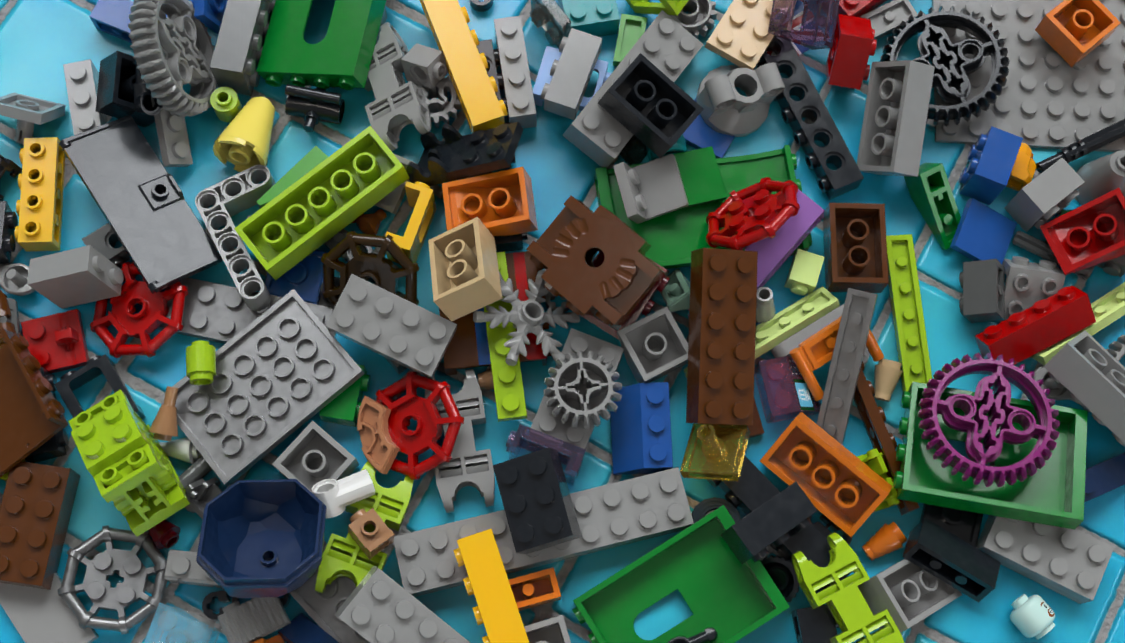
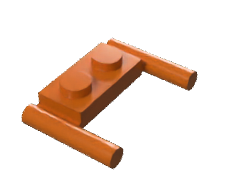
M841 317L798 344V348L789 352L815 401L822 400L824 392L813 371L832 360ZM869 330L866 347L874 362L883 359L884 355L871 330Z

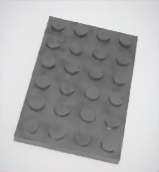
M292 289L216 351V376L213 377V383L193 385L190 384L189 378L185 376L172 386L179 388L175 404L177 408V424L224 485L228 487L365 373L298 293ZM165 393L158 398L161 404L164 403Z

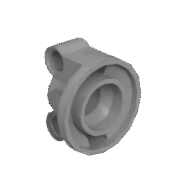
M767 63L755 70L741 68L736 65L720 66L710 71L699 84L696 100L703 108V111L700 113L702 118L713 130L730 136L745 137L757 131L768 116L770 103L786 88L776 63ZM735 87L744 91L747 97L739 94Z

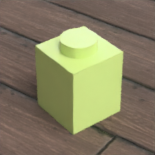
M797 249L784 287L789 288L792 293L804 296L812 293L816 288L825 257Z

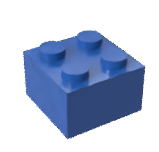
M993 126L985 135L981 134L976 145L973 144L968 153L967 160H970L968 168L963 169L959 178V183L962 184L959 194L990 205L1007 186L1023 138Z

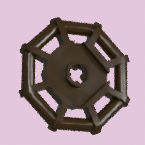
M351 231L332 250L322 255L323 291L321 294L323 298H327L334 306H336L340 298L339 294H342L351 274L362 279L370 276L375 280L374 285L418 305L417 271L420 269L418 263H413L389 234L386 237L358 234L355 231ZM360 245L380 247L378 254L362 252ZM351 249L354 256L346 264L338 260ZM388 251L403 268L395 269L393 262L384 257L386 252ZM335 270L340 272V286H335ZM406 276L405 294L398 291V278Z

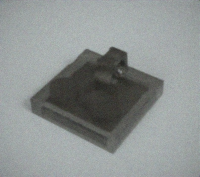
M531 0V21L537 28L542 26L549 43L556 45L559 49L562 38L564 36L568 37L571 31L570 19L555 0Z

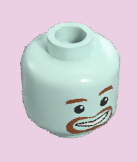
M1023 594L1011 604L1014 610L1010 614V620L1026 638L1035 636L1038 640L1056 625L1053 622L1055 619L1054 611L1039 595L1027 597Z

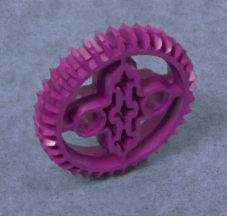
M978 352L972 359L968 354L963 356L961 361L958 358L953 359L951 365L947 363L943 365L942 371L938 370L933 375L934 379H929L927 383L928 388H925L922 392L924 398H921L919 407L923 409H920L918 412V417L923 419L919 423V428L926 430L921 435L922 439L931 440L926 445L927 450H936L933 459L941 457L944 460L941 464L942 468L950 465L953 467L951 475H956L958 471L963 473L962 481H967L969 477H973L974 485H978L982 479L986 487H990L993 481H995L997 487H1002L1005 481L1009 485H1014L1017 479L1022 482L1027 478V475L1033 476L1037 469H1041L1045 465V460L1052 456L1051 451L1056 448L1057 443L1054 440L1059 437L1060 432L1055 429L1060 426V421L1054 418L1058 416L1059 410L1051 408L1055 404L1056 399H1047L1050 389L1041 388L1043 379L1035 381L1033 379L1035 371H1031L1028 374L1024 372L1025 364H1021L1019 367L1014 366V358L1006 363L1004 362L1003 355H999L996 360H993L990 352L983 359ZM970 374L990 375L978 382L974 396L957 394L948 397L945 401L940 400L943 391L957 378ZM1010 383L1018 387L1030 400L1036 411L1039 424H1036V420L1030 411L1010 405ZM980 402H982L981 407L976 412L977 406ZM953 408H960L965 416L956 414ZM937 414L942 415L944 423L949 428L967 433L965 449L969 459L957 452L946 440L939 426ZM1012 422L1020 424L1023 431L1015 429ZM1000 427V433L995 437L996 431ZM1032 438L1038 439L1033 450L1024 459L1013 465L1004 467L985 465L994 462L1000 456L1003 442L1017 445L1026 443Z

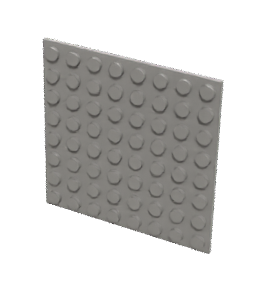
M932 0L934 12H939L941 6H943L944 11H949L953 6L955 12L958 13L964 8L966 15L974 11L975 19L983 16L985 19L984 25L992 22V31L999 30L998 39H1004V48L1008 50L1006 57L1010 61L1009 66H1007L1009 69V74L1006 76L1007 82L1002 87V94L997 96V101L994 104L989 103L990 107L987 111L981 110L978 118L971 114V119L968 122L961 117L958 125L954 123V120H950L949 125L945 126L944 120H939L938 125L935 126V142L976 144L981 134L985 135L993 126L1023 138L1022 143L1028 144L1031 148L1061 149L1125 119V0H1099L1121 23L1108 39L1073 67L1035 31L1044 16L1064 0ZM941 27L949 36L952 44L970 38L978 40L963 30ZM972 54L964 55V57L969 59L975 58ZM990 55L986 56L985 63L981 68L967 75L971 83V92L966 101L980 94L988 84L992 73ZM934 87V105L949 106L941 99L936 87ZM1125 136L1095 151H1125Z

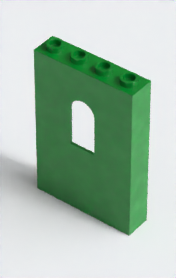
M313 0L275 1L256 71L268 85L280 87L281 85L290 84L301 87L316 86L321 89L340 87L345 90L365 88L386 0H335L327 34L322 41L316 44H309L304 40V32Z
M912 382L909 390L903 391L901 408H905V417H901L898 434L903 435L902 444H898L896 451V461H900V470L895 472L893 488L898 489L897 499L1074 530L1084 521L1087 410L1053 405L1052 409L1059 410L1058 416L1054 419L1060 421V426L1055 429L1060 433L1059 437L1054 440L1057 443L1056 448L1051 451L1052 456L1045 460V465L1041 469H1037L1033 476L1027 475L1024 481L1020 482L1017 479L1014 485H1009L1005 481L1002 487H997L995 481H993L990 487H986L983 479L978 485H974L973 477H969L967 481H962L963 473L958 471L956 475H951L953 467L948 465L946 468H942L941 464L943 462L940 458L933 459L936 450H927L926 445L931 440L922 439L921 435L926 430L919 428V423L923 419L918 417L919 410L923 409L919 407V402L921 398H924L922 392L925 388H928L927 384ZM947 387L943 391L940 400L945 401L948 397L957 394L974 396L975 392ZM1011 398V406L1030 411L1036 420V424H1039L1036 411L1030 401ZM980 402L977 406L976 412L981 407L982 402ZM953 408L956 414L965 416L960 408ZM937 414L939 426L946 440L966 441V432L949 428L944 423L942 415ZM1012 422L1015 429L1023 431L1020 424ZM1000 427L996 431L995 437L1000 433ZM1032 438L1026 443L1017 445L1003 442L1002 451L995 460L994 467L1010 466L1021 461L1033 450L1038 439Z
M722 505L573 600L576 607L572 611L581 625L585 622L588 624L592 633L588 634V637L592 643H667L672 638L678 636L692 637L705 631L704 629L714 628L717 631L718 637L713 643H735L790 606L760 560L754 563L752 559H749L744 564H741L724 541L721 534L735 524V521L726 507ZM678 589L693 615L656 639H641L634 630L636 616Z

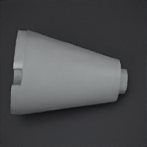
M1117 151L1088 162L1076 172L1085 181L1077 189L1080 194L1076 199L1081 205L1117 188H1120L1125 197V151Z

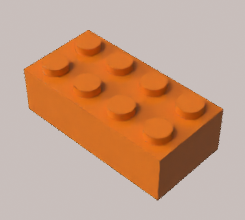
M800 412L760 460L762 464L789 486L797 482L815 508L850 537L856 533L889 495L893 487L803 412Z

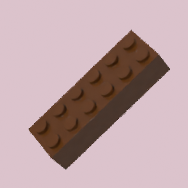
M701 248L691 251L686 423L753 425L758 251Z

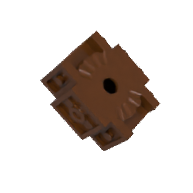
M570 195L559 215L537 241L533 240L526 249L532 254L529 259L541 269H546L541 276L546 281L544 287L556 297L560 296L562 298L564 296L568 300L566 306L577 315L581 314L582 316H594L595 314L607 325H623L630 317L628 315L653 285L661 280L666 272L645 256L651 245L610 210L600 205L593 212L580 200ZM599 251H603L605 256L604 262L599 267H595L593 263L594 256Z

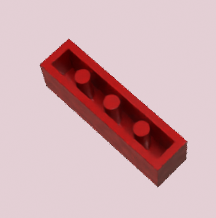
M1072 285L1060 289L1058 293L1047 299L1035 302L1033 306L1022 312L1010 315L1008 319L997 325L987 327L983 332L977 334L975 339L983 359L986 354L991 352L993 360H996L999 355H1003L1004 362L1008 363L1010 359L1014 358L1015 365L1096 323L1088 294Z

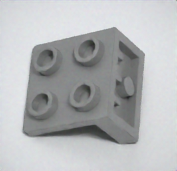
M673 154L631 168L624 162L613 165L627 218L639 224L689 205L677 161Z

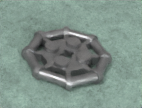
M109 525L102 526V530L74 549L70 548L68 550V559L61 588L58 589V596L63 597L79 621V627L82 629L88 627L121 632L122 635L127 634L132 627L155 611H161L164 607L162 603L167 580L164 579L167 560L160 550L157 549L148 531L137 537L130 530L110 528ZM113 540L136 544L131 551L114 549ZM105 542L107 550L98 553L92 560L84 557V555ZM142 549L145 550L155 566L145 568L138 558ZM81 562L87 566L82 584L74 585L78 565ZM115 572H119V576L124 578L123 583H117L116 587L113 588L108 578L113 576ZM156 575L151 597L145 594L148 576ZM86 592L93 602V606L88 612L77 597V593ZM140 599L146 602L144 606L126 617L125 610L129 608V605L135 601L138 602ZM100 609L118 611L119 618L112 619L96 615Z

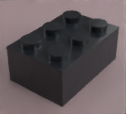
M641 53L598 102L602 108L659 158L675 144L703 111V108Z
M548 447L493 465L516 553L529 554L582 537L557 450Z

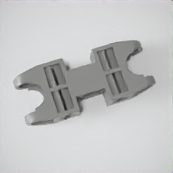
M389 22L381 25L380 37L374 48L365 84V89L368 92L373 89L376 100L367 104L365 109L371 127L388 148L393 151L398 148L397 142L400 141V132L406 125L414 124L418 132L423 135L431 131V119L423 91L412 81L406 83L403 76L404 70L401 58L408 52L407 46L396 29Z
M473 369L465 370L467 380H464V385L458 393L452 394L461 417H464V424H461L451 454L453 458L449 463L444 462L434 468L437 488L446 513L454 512L453 501H456L458 491L465 486L477 488L481 497L484 496L486 507L494 506L495 476L491 450L476 451L472 425L486 423L482 391ZM425 389L426 399L429 397L432 391ZM440 398L436 403V407L441 418H445L448 415ZM449 425L442 426V430H444V437L446 435Z

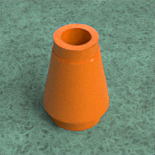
M893 521L889 525L885 523L862 546V549L867 557L873 561L876 558L903 548L902 544L907 539Z

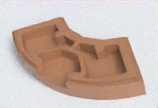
M364 396L357 419V431L360 433L362 443L361 449L369 463L377 471L387 475L400 450L392 441L388 432V419L391 409L370 397Z

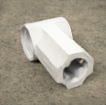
M365 469L340 480H321L313 485L312 493L326 505L327 519L342 514L346 506L375 495V488L368 471Z

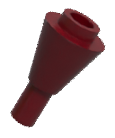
M165 519L149 529L148 532L157 549H168L179 540L180 527Z

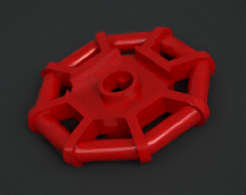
M766 177L762 178L759 183L737 192L735 190L729 193L730 196L715 212L709 213L706 218L708 224L706 242L713 248L720 246L731 250H743L744 247L768 237L770 239L774 238L778 229L791 216H795L799 212L800 206L797 203L796 195L798 185L791 180L781 182Z
M128 261L122 265L123 268L121 269L124 276L123 282L126 280L121 287V296L108 298L110 304H112V312L108 311L106 316L108 299L96 301L93 322L90 323V328L92 332H96L108 347L111 356L119 358L121 356L146 355L150 358L155 356L156 351L177 331H182L184 327L182 325V318L188 289L180 282L170 285V289L164 292L159 291L152 294L144 279H142L143 281L135 279L136 275L141 274L136 266ZM173 299L171 319L166 317L169 312L167 301ZM137 303L143 304L142 310L139 313L133 314L136 311L134 306ZM162 323L166 324L167 326L151 340L150 334ZM112 324L118 331L115 338L107 329ZM128 337H135L141 340V344L125 343Z
M412 371L408 372L405 377L376 392V401L391 409L388 419V432L392 441L400 448V452L408 455V463L395 459L390 470L407 475L411 480H418L424 473L444 462L449 463L453 458L451 454L461 424H464V417H461L450 392L451 386L446 381L439 382ZM417 387L432 391L427 399L417 396ZM406 390L405 396L396 401L392 400V397ZM440 398L448 417L441 418L436 407V403ZM411 418L418 423L415 431L408 430L407 428L411 424ZM449 425L441 447L437 444V440L442 436V426ZM430 448L436 453L418 463V455Z

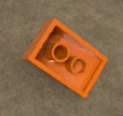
M524 167L442 183L447 231L476 217L482 221L493 236H511L538 230L532 182Z

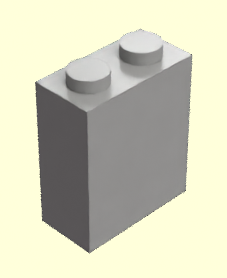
M91 245L30 259L27 285L63 309L121 296L124 276L123 270Z

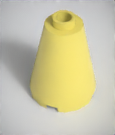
M262 96L253 97L215 140L213 146L214 155L220 162L226 164L228 161L234 164V170L242 172L255 165H267L275 108L271 101Z

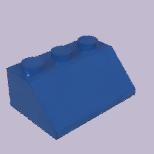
M669 382L637 383L615 391L621 394L622 398L621 401H613L618 406L616 412L610 411L613 475L652 474L672 469Z

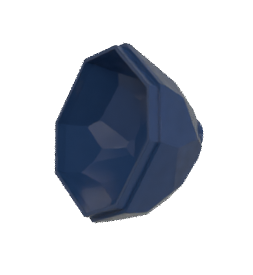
M297 479L238 480L205 505L196 561L208 576L230 597L265 598L285 595L301 587L321 565L327 507Z

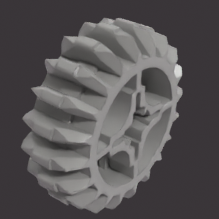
M578 350L576 359H573L570 353H566L565 359L567 363L558 358L555 362L558 369L550 367L548 373L552 377L544 379V384L549 386V388L543 390V395L552 397L546 401V406H557L552 411V415L556 417L563 413L562 424L567 423L569 418L573 419L572 428H577L578 421H583L584 429H588L589 420H592L595 426H599L601 423L599 416L608 421L610 419L608 410L616 412L618 408L613 401H621L622 398L621 394L615 392L622 389V383L614 382L619 378V372L609 373L613 368V363L609 362L603 366L604 356L600 355L597 361L593 360V351L588 352L587 358H582L583 353L581 350ZM586 369L598 374L604 383H601L600 380L590 379L587 376ZM573 370L577 371L576 380L566 383V386L558 387L566 374ZM581 378L583 385H586V388L589 387L584 401L583 394H579L580 390L576 391L579 389ZM607 392L604 401L596 408L589 410V400L594 396H599L600 393ZM561 396L576 400L579 404V410L568 406Z

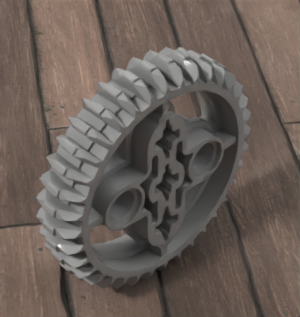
M134 0L133 6H131V14H129L131 23L128 24L131 30L129 38L132 41L130 47L134 51L133 58L136 59L137 68L141 72V79H144L146 82V88L151 90V96L157 98V103L163 105L165 111H169L172 115L176 114L178 117H191L208 110L209 107H212L210 103L211 94L218 88V84L210 69L214 46L207 32L208 27H205L201 21L194 17L193 3L188 0ZM160 9L168 16V18L162 20L160 19ZM189 83L191 85L189 94L183 90L184 84Z

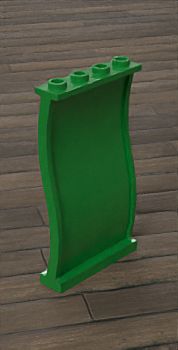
M784 145L782 149L763 153L716 158L727 198L730 196L729 193L735 190L737 192L759 183L762 178L766 177L781 182L791 180L798 185V189L802 192L801 181L796 179L794 171L797 169L796 156L791 154L790 145ZM644 163L634 164V165H628V166H630L631 168H634V167L639 166V165H642V164H644ZM595 168L594 181L598 206L602 205L610 210L651 245L650 249L645 253V256L665 269L691 267V251L701 248H713L706 242V235L708 234L706 218L709 213L715 212L725 200L673 211L637 224L627 218L614 168ZM811 232L790 256H794L797 249L808 251L809 246L812 245ZM718 246V247H715L714 249H729V248H725V247H720V246Z

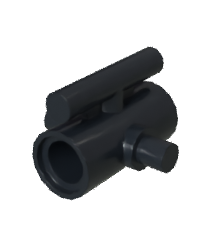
M290 84L286 85L285 113L286 115L302 117L305 121L303 126L305 131L313 132L315 125L319 124V121L341 124L345 110V100L341 99V94L328 92L326 89L318 87L312 89Z

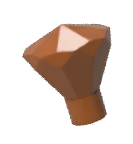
M382 209L377 210L374 214H363L356 219L357 227L363 234L376 235L381 221L387 215Z

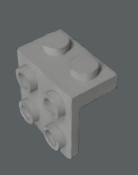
M1013 256L1012 260L1004 259L1002 265L1004 266V273L1007 275L1004 292L1005 320L1010 315L1022 312L1033 306L1035 302L1051 297L1063 288L1066 275L1056 266L1057 263L1048 260L1032 263L1029 262L1028 258Z

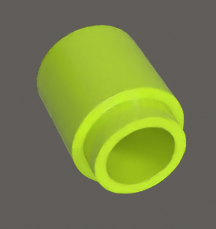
M219 87L211 94L210 103L216 116L221 121L230 123L242 109L237 93L230 87Z
M194 341L191 346L186 347V376L189 378L190 384L208 385L214 382L213 377L216 376V348L209 345L208 341Z

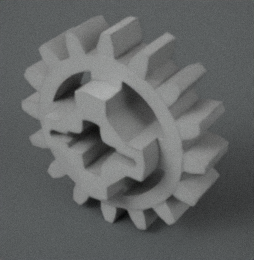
M449 75L441 79L433 89L415 84L423 91L430 112L431 122H434L436 128H439L441 121L449 125L450 116L453 118L458 117L457 110H462ZM448 91L452 96L451 102H449L447 98Z

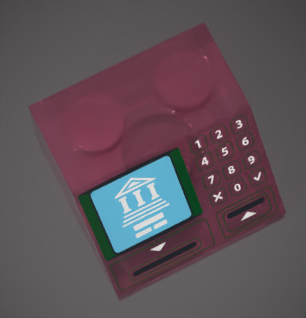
M785 356L757 363L754 374L767 424L793 419L800 412H803L806 416L820 412V401L814 400L792 357Z

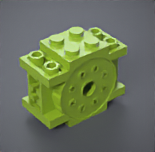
M121 389L69 420L72 428L71 435L86 469L96 482L101 496L107 503L113 501L114 506L118 511H121L131 531L137 537L190 504L185 494L186 491L169 457L162 449L158 439L153 438L154 433L149 432L150 426L146 425L139 415L134 412L127 396Z

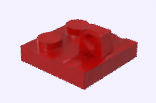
M78 309L21 322L23 336L29 343V347H27L29 352L38 360L41 367H44L51 374L86 366L89 356L81 313Z

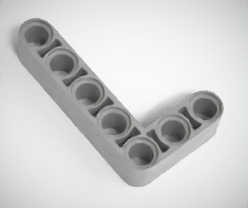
M255 165L202 190L195 198V205L241 297L248 308L253 311H261L268 307L271 297L242 238L235 231L234 228L236 227L231 217L257 205L256 201L275 184L270 170L264 165ZM237 247L234 251L228 252L231 248ZM248 269L247 272L239 274L242 270ZM260 291L256 296L250 297L253 292Z

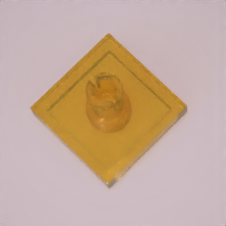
M693 423L680 469L682 477L738 481L750 436L748 425Z

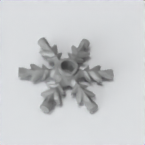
M544 270L538 271L535 282L532 279H528L530 291L525 289L528 297L526 301H521L518 298L519 289L513 291L512 280L508 278L505 282L499 272L502 296L505 297L501 301L511 303L512 310L508 312L501 306L497 310L487 305L486 310L488 312L474 311L473 321L475 323L489 321L491 329L498 326L501 322L503 328L506 327L508 322L513 323L517 331L509 333L508 335L513 338L504 343L505 347L510 348L505 360L510 366L517 364L519 353L524 357L527 356L525 344L530 345L529 339L526 336L528 333H533L537 336L536 345L542 344L544 356L547 357L550 352L555 362L558 358L565 361V355L557 349L562 344L551 338L550 336L553 333L544 331L542 325L547 322L551 327L556 328V323L562 328L568 329L566 322H580V317L576 313H563V306L558 307L553 312L550 306L544 312L540 303L546 300L542 296L550 292L544 288L546 281L541 278L545 272Z

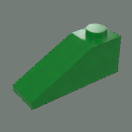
M923 163L919 167L918 177L904 176L911 199L941 248L947 250L950 248L961 216L943 163Z

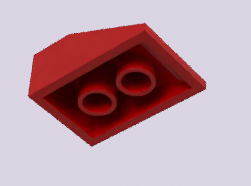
M1120 188L1039 226L1065 275L1125 255V197Z

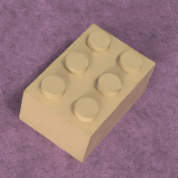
M478 217L428 240L433 302L451 322L502 299L495 237Z

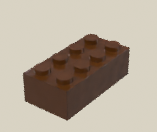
M21 461L9 471L0 506V583L51 590L54 573H57L80 479V475L71 468Z

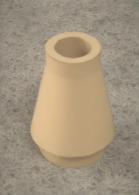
M881 359L878 365H875V396H873L875 399L890 402L892 393L903 372L900 370L901 363L889 359Z

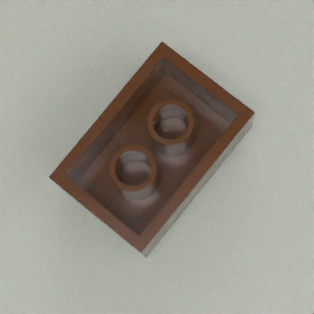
M829 203L824 211L823 218L826 289L829 292H847L848 288L869 293H881L889 283L885 204Z

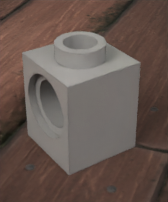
M416 43L401 58L406 80L412 81L415 84L433 89L448 73L443 51Z

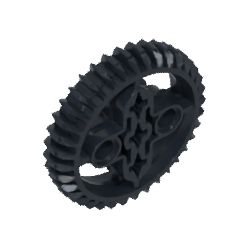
M941 6L939 12H934L931 7L928 10V14L925 15L920 10L918 18L910 15L908 23L902 21L900 29L895 28L893 30L892 36L887 38V45L883 47L880 62L897 61L902 46L910 38L922 32L917 42L921 57L915 58L912 61L931 65L929 62L930 57L932 66H935L932 88L936 87L941 99L949 105L929 104L926 123L928 119H932L934 126H936L939 120H944V125L947 126L950 120H954V123L958 125L961 117L967 122L970 121L971 114L978 118L981 110L987 111L990 107L989 103L994 104L997 101V96L1002 94V87L1006 85V76L1009 74L1007 66H1009L1010 61L1006 57L1008 50L1004 48V39H998L999 30L992 31V22L984 25L985 19L983 16L975 19L974 11L966 15L964 8L958 13L955 12L953 6L949 11H944L943 6ZM941 27L963 30L978 40L970 38L952 44L949 36ZM972 54L975 58L969 59L964 57V55ZM990 55L992 73L988 84L980 94L966 101L971 92V83L967 75L981 68L985 63L986 56Z

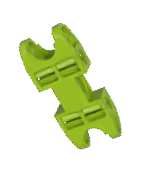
M367 461L361 471L365 469L368 471L375 488V495L346 506L345 511L355 514L361 509H365L368 512L373 508L388 528L399 531L409 507L414 480H411L406 475L404 481L400 480L398 485L392 488H384L377 483L375 468ZM368 524L364 527V530L366 532H373L375 527L372 524ZM332 533L322 555L315 591L323 593L327 584L331 585L333 580L338 577L350 578L357 587L373 566L383 571L388 554L379 552L369 560L349 533L346 538Z
M834 532L827 536V542L831 550H829L830 562L826 567H819L811 560L808 561L801 551L792 554V564L798 583L812 609L826 603L842 631L829 639L831 643H852L859 638L860 640L856 643H904L903 637L887 609L873 615L858 588V585L868 581L870 578L856 553L839 534ZM852 571L854 572V574L842 579L841 581L839 580L840 577ZM830 584L828 588L818 593L815 592L816 590L824 587L825 585ZM881 626H884L883 628L879 629L878 631H876V632L870 634V632L876 630L877 628H879V627H881Z

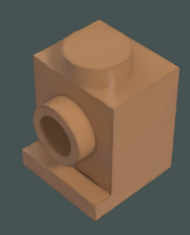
M373 508L368 512L365 509H361L349 519L351 524L348 525V533L369 560L394 542L395 534L387 527ZM372 524L375 530L373 532H366L364 527Z

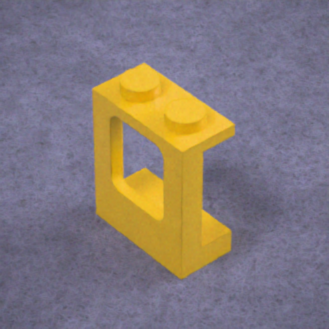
M406 181L405 190L408 205L414 207L403 237L387 232L385 236L387 237L388 234L392 236L393 241L413 263H416L436 212L434 192L430 186L422 182L411 183ZM387 251V252H386L387 258L390 259V260L393 261V262L398 263V262L392 257V255Z

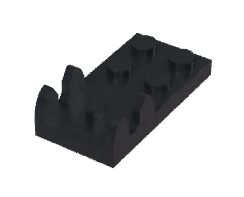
M519 122L501 124L487 130H478L472 134L462 136L453 126L443 124L442 136L445 141L438 140L435 134L430 131L423 135L421 134L420 140L424 151L418 165L413 162L408 163L406 172L410 177L409 180L411 183L422 182L428 186H433L510 167L523 133V128Z

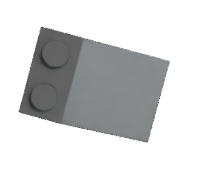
M905 558L874 575L868 581L858 585L873 615L887 609L900 633L962 595L957 589Z

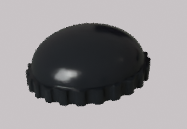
M779 555L764 557L763 560H760L785 600L790 603L792 598L796 597V593L799 591L798 587L800 586L793 564L790 560H786L785 557H780Z

